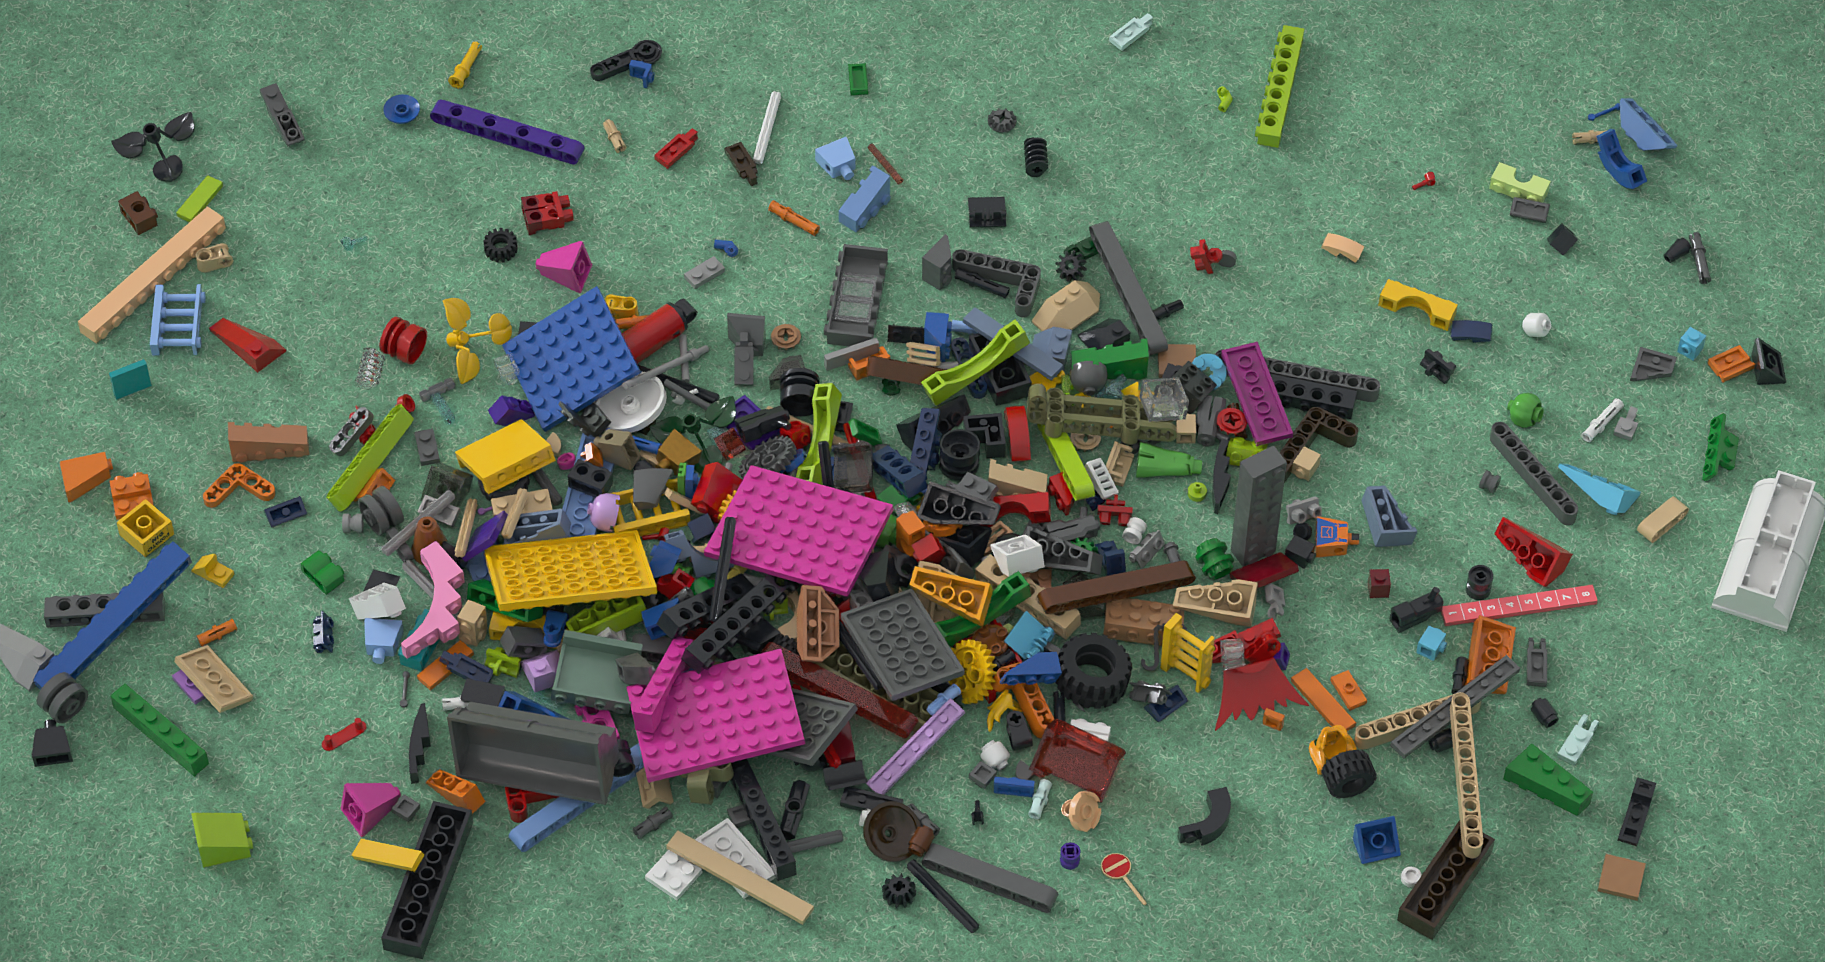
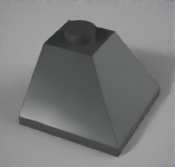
M727 313L728 338L736 345V342H740V332H748V342H753L754 357L763 356L766 340L765 316Z

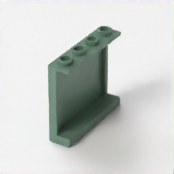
M565 630L554 685L552 687L551 700L558 703L575 704L579 707L587 706L597 710L629 714L631 701H629L626 687L635 684H625L619 678L616 659L637 652L641 655L643 644Z

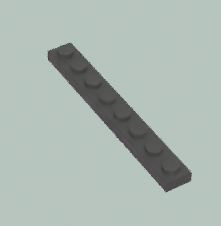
M1506 655L1456 693L1467 694L1472 708L1519 673L1520 667ZM1453 695L1391 741L1390 746L1403 759L1451 724L1450 705Z

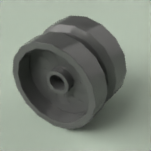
M380 486L373 490L372 496L366 494L358 499V506L361 514H363V518L377 535L381 536L390 529V525L396 527L404 521V515L397 500L385 486Z
M62 672L47 681L41 688L36 702L42 710L47 713L49 712V716L59 724L65 723L83 708L88 698V691L81 684L76 683V680L70 674Z

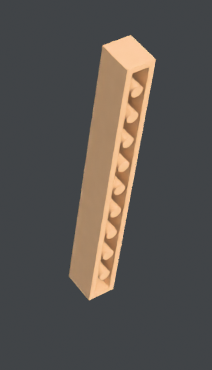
M207 206L78 321L80 333L96 344L101 339L106 338L113 328L118 327L123 319L130 316L140 304H144L147 298L155 293L156 285H163L166 281L171 280L177 271L183 269L187 262L196 257L198 250L209 246L214 238L224 232L226 229L224 217Z

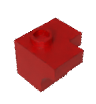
M678 568L674 574L660 576L656 583L657 591L670 599L684 587L690 588L695 578Z

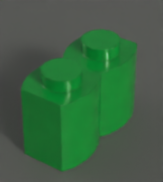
M318 550L300 563L304 575L326 595L344 582L345 573L339 565L333 564L327 553L323 554Z

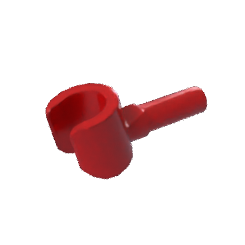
M1434 172L1426 173L1424 175L1425 180L1412 186V189L1416 190L1425 185H1435Z
M662 527L659 534L644 535L642 539H658L665 542L664 535L668 534L669 529Z

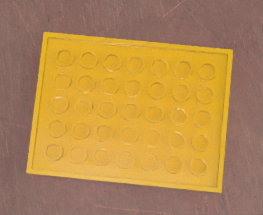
M638 530L493 545L484 550L499 611L509 612L514 609H532L533 607L541 606L551 607L560 604L570 605L578 602L589 603L596 600L608 601L614 598L627 599L632 596L657 594V586Z

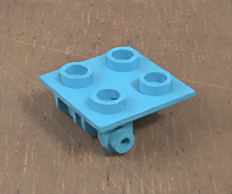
M1025 611L1004 642L1024 660H1027L1035 654L1044 651L1047 642H1050L1054 637V630L1051 627L1045 628L1030 613Z

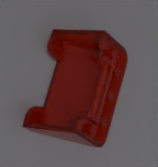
M1054 719L1044 731L1029 770L1041 778L1052 774L1086 791L1095 793L1100 803H1102L1120 768L1126 751L1065 721Z

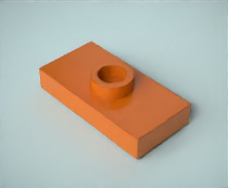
M1349 670L1331 677V683L1349 711L1367 704L1366 697Z

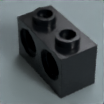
M580 459L577 460L567 476L568 487L595 498L601 494L608 493L613 485L612 472Z
M886 544L882 551L889 550L900 577L899 586L908 587L914 567H918L919 562ZM901 569L907 571L908 575L903 574Z

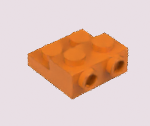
M137 472L132 477L116 476L114 480H110L116 520L124 517L145 499L154 506L148 474Z

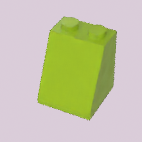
M191 813L203 868L251 857L250 849H254L251 837L247 838L246 833L250 832L248 820H243L242 813Z

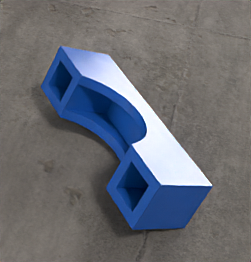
M505 691L498 706L569 719L515 691Z

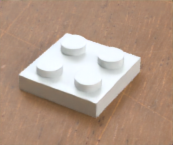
M668 850L645 875V880L677 901L702 874V868Z

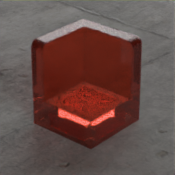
M734 428L714 438L720 452L727 461L746 450Z

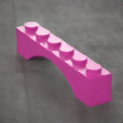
M677 637L672 640L633 711L635 730L649 733L656 731L674 681L681 672L690 668L681 658L685 648L693 642V639Z

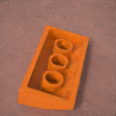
M1479 615L1473 624L1467 667L1468 678L1465 681V686L1507 655L1510 659L1512 658L1516 627ZM1508 681L1492 693L1506 694Z

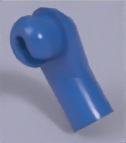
M715 239L714 249H723L730 257L738 254V248L732 241Z

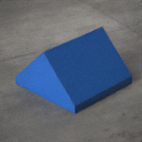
M1394 816L1355 824L1353 841L1362 864L1401 855Z

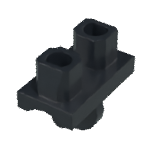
M1431 349L1425 351L1424 358L1420 362V365L1426 369L1425 375L1428 377L1434 375L1444 384L1449 381L1456 368L1454 363L1444 361L1439 351L1433 352Z

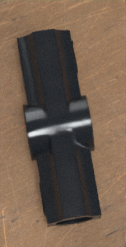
M802 780L793 781L789 798L785 803V811L780 825L785 840L796 838L800 821L803 818L810 785Z

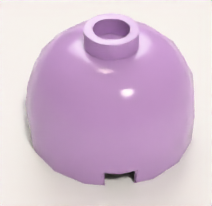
M601 494L595 498L593 503H589L587 514L590 515L591 523L598 530L609 533L613 531L610 526H615L619 510L616 499L620 500L619 495Z

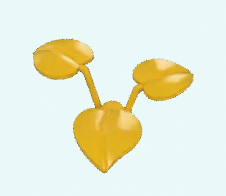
M448 298L443 300L446 317L450 327L455 330L448 333L446 341L450 347L461 349L457 353L456 365L460 383L465 384L476 377L480 370V362L477 355L470 353V349L464 347L469 338L491 334L493 343L502 345L511 338L512 326L505 315L496 313L489 319L491 331L468 335L466 332L461 331L467 326L466 321L471 317L468 304L458 298Z

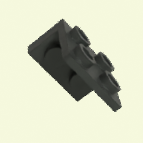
M1188 361L1165 385L1166 390L1164 394L1186 413L1192 414L1217 384L1200 371L1196 365Z
M560 401L558 403L562 408L560 412L568 418L567 420L574 427L579 426L580 430L588 437L590 435L594 438L599 437L611 423L610 419L594 402L585 408L581 416Z

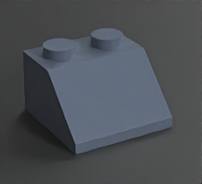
M1051 327L1035 334L1032 345L1063 364L1062 370L1064 371L1071 346L1072 330Z

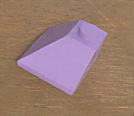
M557 650L520 661L534 692L553 687L560 657Z

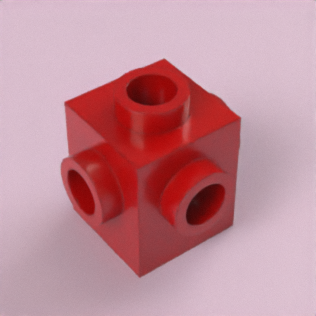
M801 421L790 422L792 425L790 430L780 428V437L783 435L784 438L786 436L789 439L791 438L797 449H801L803 446L811 443L810 426L801 423Z

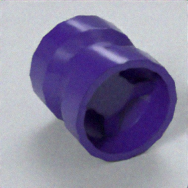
M1069 842L1061 847L1060 864L1063 868L1072 870L1080 864L1081 850L1077 844Z

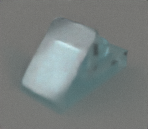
M1121 374L1110 381L1093 397L1122 400L1124 394L1121 392V389L1123 388L1122 384L1127 380L1126 377Z

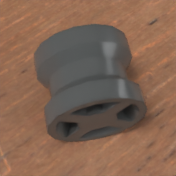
M1486 470L1479 483V488H1486L1490 493L1494 494L1500 484L1501 476H1494L1490 471Z

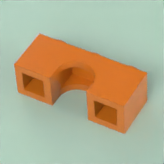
M912 510L901 514L896 519V547L899 551L915 559L912 545L925 537V525Z

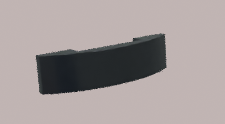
M1637 777L1617 841L1634 846L1638 845L1657 783Z

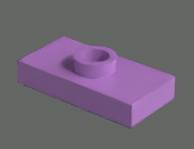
M182 670L172 675L175 683L195 705L206 698Z

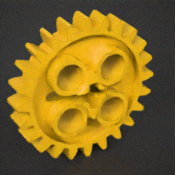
M962 640L961 643H956V648H951L964 669V675L948 682L950 685L956 684L960 688L963 698L961 701L964 704H977L978 701H983V696H989L987 690H993V687L990 685L991 682H996L992 678L993 675L997 674V672L993 671L997 664H992L995 656H989L992 650L986 649L987 645L981 644V641Z

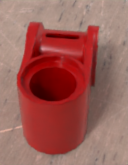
M1270 630L1261 633L1246 648L1243 657L1250 663L1272 658L1281 648L1276 634Z

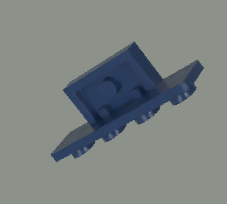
M933 408L921 409L910 463H914L919 470H923L926 476L927 471H935L936 465L939 463L940 441L943 437L942 433L937 429L940 410Z

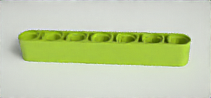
M402 404L392 408L328 492L326 498L339 512L349 507L412 424L414 418Z
M1037 424L1060 472H1063V478L1074 500L1079 501L1094 497L1093 483L1068 434L1062 432L1060 437H1049L1045 434V424Z

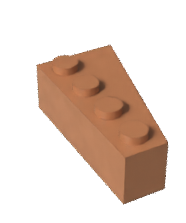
M228 422V441L233 462L243 463L251 460L263 461L265 459H283L285 457L309 455L307 426L281 425L279 428L271 424H264L263 427L252 426V423H244V426L235 425V422Z

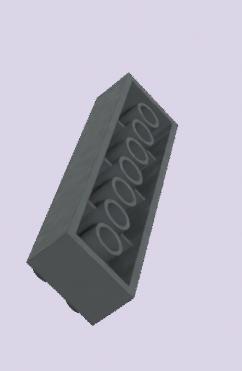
M1275 446L1240 461L1231 552L1242 567L1257 562L1265 556L1269 557L1276 551L1287 462Z

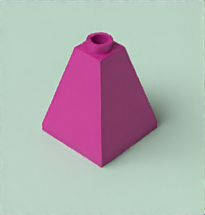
M583 241L542 253L540 258L536 260V269L540 271L541 275L577 293L582 292L592 268V263Z
M347 783L344 785L340 809L358 834L363 837L392 810V807L401 797V793L391 783Z

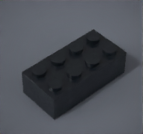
M979 333L969 336V348L973 356L981 352L991 342ZM1013 355L983 374L987 389L996 406L1028 397L1032 382L1022 361Z

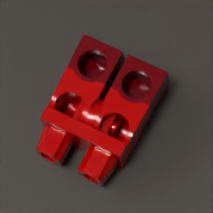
M555 191L552 194L546 193L521 197V209L528 235L536 234V231L543 229L564 228L565 222L574 221L572 209L562 210V208L570 207L569 196H558V192Z

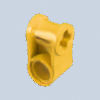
M613 294L605 297V301L614 319L632 317V315L639 316L635 298Z

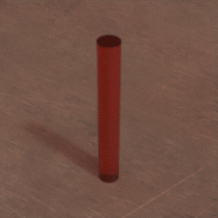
M873 143L869 144L867 147L895 182L901 184L903 182L902 177Z

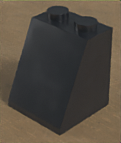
M889 550L870 553L858 577L871 600L875 602L899 593L900 577Z

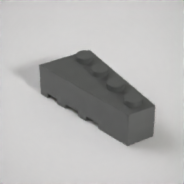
M1027 525L1026 535L1042 545L1044 569L1095 575L1101 574L1102 555Z

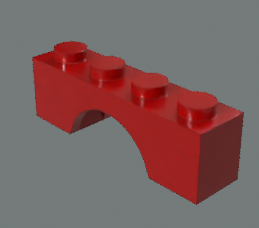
M1048 492L1001 495L993 498V502L1001 506L997 520L1006 514L1019 513L1028 517L1032 524L1051 522V502Z

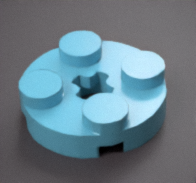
M1202 354L1193 360L1192 364L1196 365L1200 371L1203 372V370H1206V367H1210V370L1213 371V375L1209 376L1217 384L1213 390H1216L1225 382L1227 368L1222 359L1217 355Z

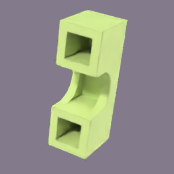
M1499 162L1491 177L1489 189L1512 198L1517 197L1544 202L1549 192L1551 181L1533 175L1529 182H1519L1515 179L1516 168Z

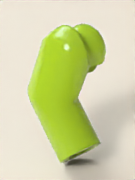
M1221 86L1217 90L1218 97L1221 100L1218 110L1226 112L1233 98L1229 90Z

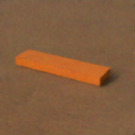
M1307 668L1291 677V682L1331 726L1341 725L1346 731L1356 726L1354 719Z

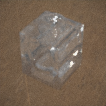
M511 353L493 359L495 372L502 386L513 385L519 381V369Z

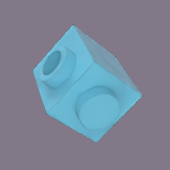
M1689 327L1680 338L1677 352L1694 361L1703 350L1706 335Z
M1428 626L1418 642L1416 653L1434 661L1439 652L1443 653L1447 646V642H1445L1446 633L1438 628Z

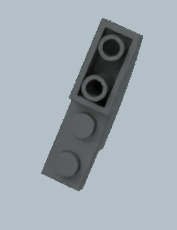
M277 83L259 89L267 107V112L285 144L291 146L304 141L305 138L291 109L288 108Z

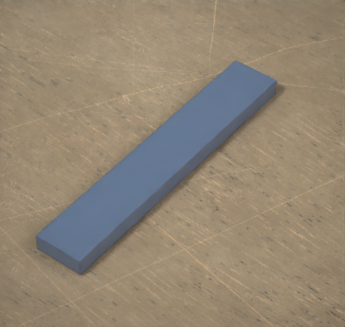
M975 307L963 318L964 324L990 341L1004 327ZM1028 344L1013 354L1014 357L1050 380L1063 369V364L1032 344Z

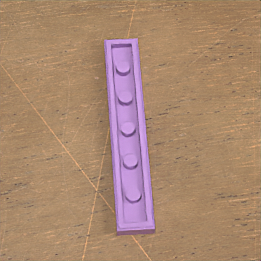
M950 698L866 784L875 793L885 795L965 714V711Z

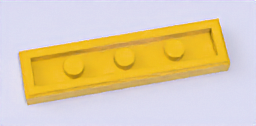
M361 839L351 856L356 860L415 872L424 854L419 850Z

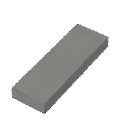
M873 338L825 354L824 366L828 371L848 364V359L850 358L858 361L869 355L876 354L879 351V342L877 338Z

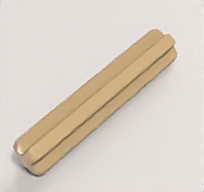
M520 488L517 491L501 531L504 539H511L529 495L526 489Z

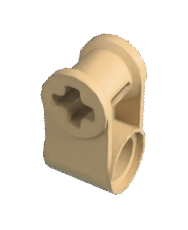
M221 243L198 250L196 253L198 270L205 273L231 266L234 260L228 253V245Z

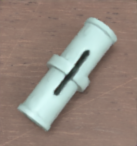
M1040 780L1037 792L1032 797L1033 803L1028 813L1029 817L1034 819L1041 818L1044 805L1048 803V794L1052 787V783L1049 780Z

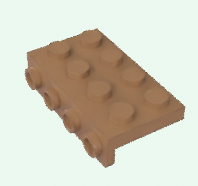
M1131 598L1106 602L1103 634L1107 635L1109 639L1154 645L1153 629L1158 624L1167 623L1175 613L1182 616V624L1184 625V610L1174 608L1173 604ZM1162 629L1158 631L1159 646H1162L1164 631Z

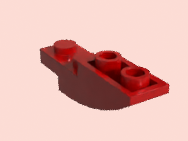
M1273 618L1238 634L1235 630L1215 639L1212 663L1226 662L1242 657L1246 648L1264 631H1273L1277 638L1281 637Z

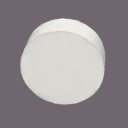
M1406 867L1402 871L1401 881L1407 887H1414L1422 874L1416 867Z

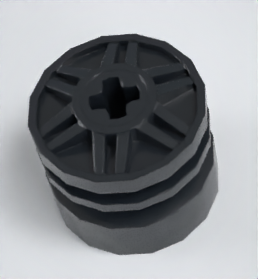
M793 368L781 375L780 405L783 409H787L789 415L805 417L813 414L812 399L815 385L820 382L818 374L806 368Z
M955 429L943 435L940 441L939 462L942 474L953 480H962L967 472L976 475L979 469L980 441L978 437L965 429Z

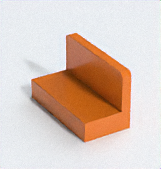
M383 468L377 469L353 501H358L359 498L366 494L372 496L373 490L380 486H385L390 490L395 479Z

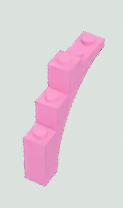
M437 541L420 551L421 561L430 573L434 583V597L429 613L423 623L411 636L401 643L402 654L407 659L417 655L422 649L434 644L438 639L446 643L449 640L455 639L460 634L459 622L452 614H456L462 608L461 596L454 589L459 588L465 582L464 573Z

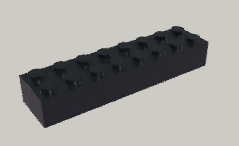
M436 801L432 802L415 850L422 851L424 857L415 872L406 871L381 937L383 950L423 959L473 825L472 810Z

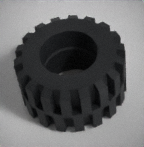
M1349 750L1339 753L1328 760L1321 770L1331 796L1336 798H1348L1361 794L1369 789L1377 779V774L1369 755L1363 750Z

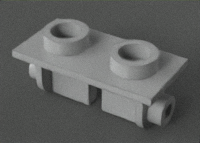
M1160 530L1148 533L1140 543L1143 547L1137 546L1129 554V560L1133 563L1135 561L1138 562L1141 569L1165 544Z

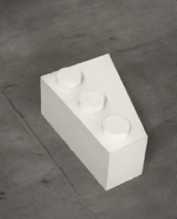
M382 583L349 598L358 620L388 616L393 618L401 615V611L406 609L398 588L387 583Z

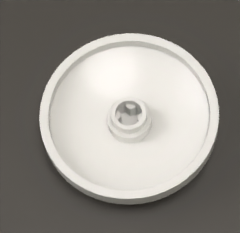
M655 376L629 389H624L622 384L594 403L610 419L611 423L607 428L632 433L648 426L660 415L666 404L667 395L662 382Z

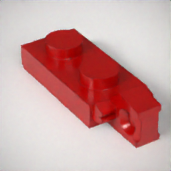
M692 128L685 135L678 134L654 155V159L669 169L695 145V141L698 139V132Z

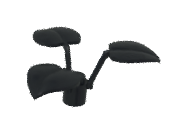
M187 112L167 123L164 131L154 123H148L143 127L144 134L140 132L127 133L118 139L112 140V145L121 156L135 158L143 152L142 147L146 146L147 141L155 144L163 160L155 163L153 167L154 176L161 181L175 180L182 173L183 163L176 155L166 158L158 142L161 139V134L169 139L174 137L177 141L189 138L195 128L192 112Z

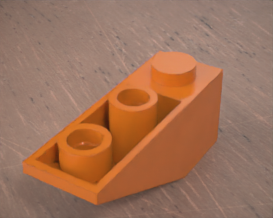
M439 769L426 781L427 785L453 805L470 809L472 814L486 802L476 784Z

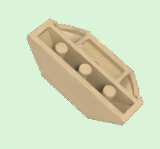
M1074 280L1046 299L1032 319V323L1041 331L1051 327L1073 330L1099 312L1100 293L1088 282Z

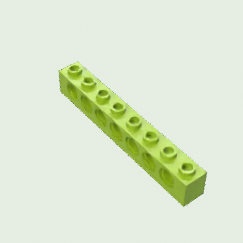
M1283 25L1282 32H1278L1277 42H1279V45H1275L1274 49L1276 59L1272 58L1271 69H1273V72H1269L1267 82L1270 85H1266L1264 96H1267V98L1262 100L1261 109L1264 111L1259 113L1258 123L1261 124L1256 126L1255 137H1258L1257 144L1279 148L1303 44L1304 28Z

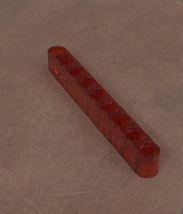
M768 642L761 651V653L781 649L789 680L818 695L854 703L858 708L855 714L902 738H908L919 722L914 714L813 662L802 661L799 655L773 642Z

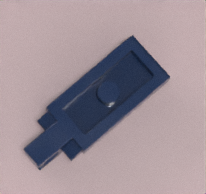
M444 650L440 656L439 661L447 665L446 668L450 672L465 680L468 678L489 683L493 676L492 669L462 653H454L452 655Z

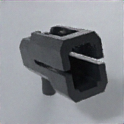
M781 405L772 409H762L734 420L737 433L744 443L759 439L763 434L780 428L790 430L792 426L787 421L790 420L787 409H783Z
M1433 587L1431 592L1391 608L1389 619L1398 633L1428 620L1432 615L1442 611L1444 601L1439 594V588Z

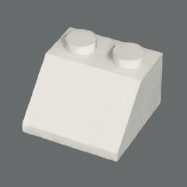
M1026 534L990 545L1001 572L1008 577L1017 571L1021 574L1026 572L1033 573L1045 567L1042 545Z

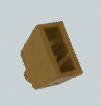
M674 429L658 449L656 460L659 463L655 465V468L672 469L674 475H678L680 462L687 463V465H695L700 461L702 450Z

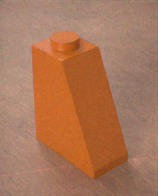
M105 452L59 461L68 502L76 500L111 478L110 470H113L111 458L107 459Z

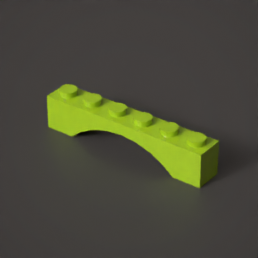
M1016 319L1001 328L992 341L973 358L954 368L935 372L921 383L926 394L936 406L1030 344L1026 332Z
M833 383L815 385L812 399L814 415L812 442L807 457L798 467L796 478L823 485L818 442L828 441L831 451L842 398L841 392Z

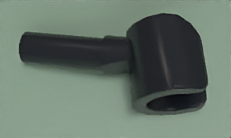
M979 800L975 801V811L971 813L973 825L977 821H981L982 825L984 824V815L980 811Z

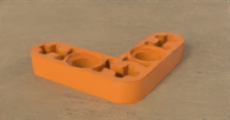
M236 463L231 465L203 493V500L207 507H217L238 486H241L263 501L272 500L276 492L272 483L246 466ZM252 479L257 481L255 485L247 484ZM222 483L230 484L228 488H220Z

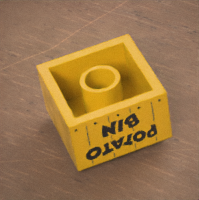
M146 499L116 522L119 535L144 557L148 556L174 535L172 521Z

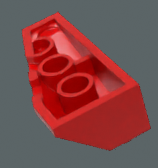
M225 318L220 319L209 327V330L257 373L286 352V349L275 339Z
M1502 517L1495 532L1496 537L1504 547L1515 555L1516 562L1519 565L1522 564L1527 570L1526 574L1528 577L1544 587H1547L1565 571L1573 555L1559 545L1505 517Z

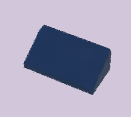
M301 496L263 510L271 527L307 514Z
M1178 684L1168 689L1172 695H1166V703L1162 705L1148 703L1144 706V709L1157 722H1160L1188 702Z

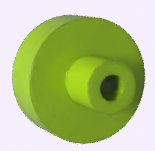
M1200 482L1190 484L1187 493L1189 499L1195 502L1203 501L1207 496L1206 486Z

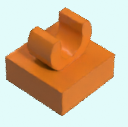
M593 443L586 444L585 451L580 456L597 467H603L601 450Z

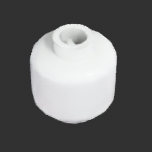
M1530 313L1523 320L1522 327L1529 337H1544L1551 329V321L1545 313Z
M992 740L981 748L982 753L980 757L991 768L1000 771L1008 765L1007 761L1010 758V753L1001 742Z

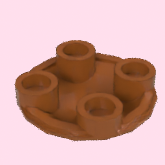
M986 624L975 632L972 640L981 641V644H986V649L992 650L989 656L997 657L1004 653L1008 647L1004 642L1008 632L1005 627Z

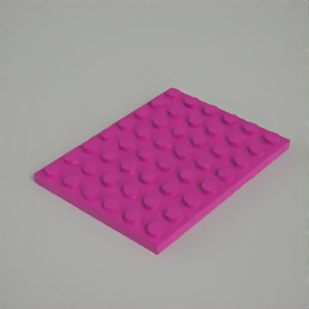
M751 465L704 549V556L719 559L725 518L734 517L736 526L730 557L731 564L804 585L821 586L825 591L848 597L894 510L893 504Z
M781 649L712 665L708 670L704 669L700 674L695 670L680 673L669 691L662 718L656 731L649 733L636 730L648 783L805 744ZM635 684L626 687L629 701H631L632 714L647 685Z

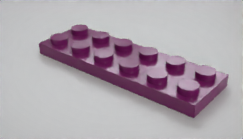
M1258 341L1221 350L1222 358L1256 446L1292 438V428Z

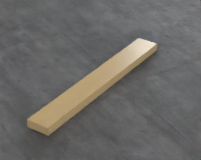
M677 831L666 845L667 849L802 925L814 910L813 905L680 831Z

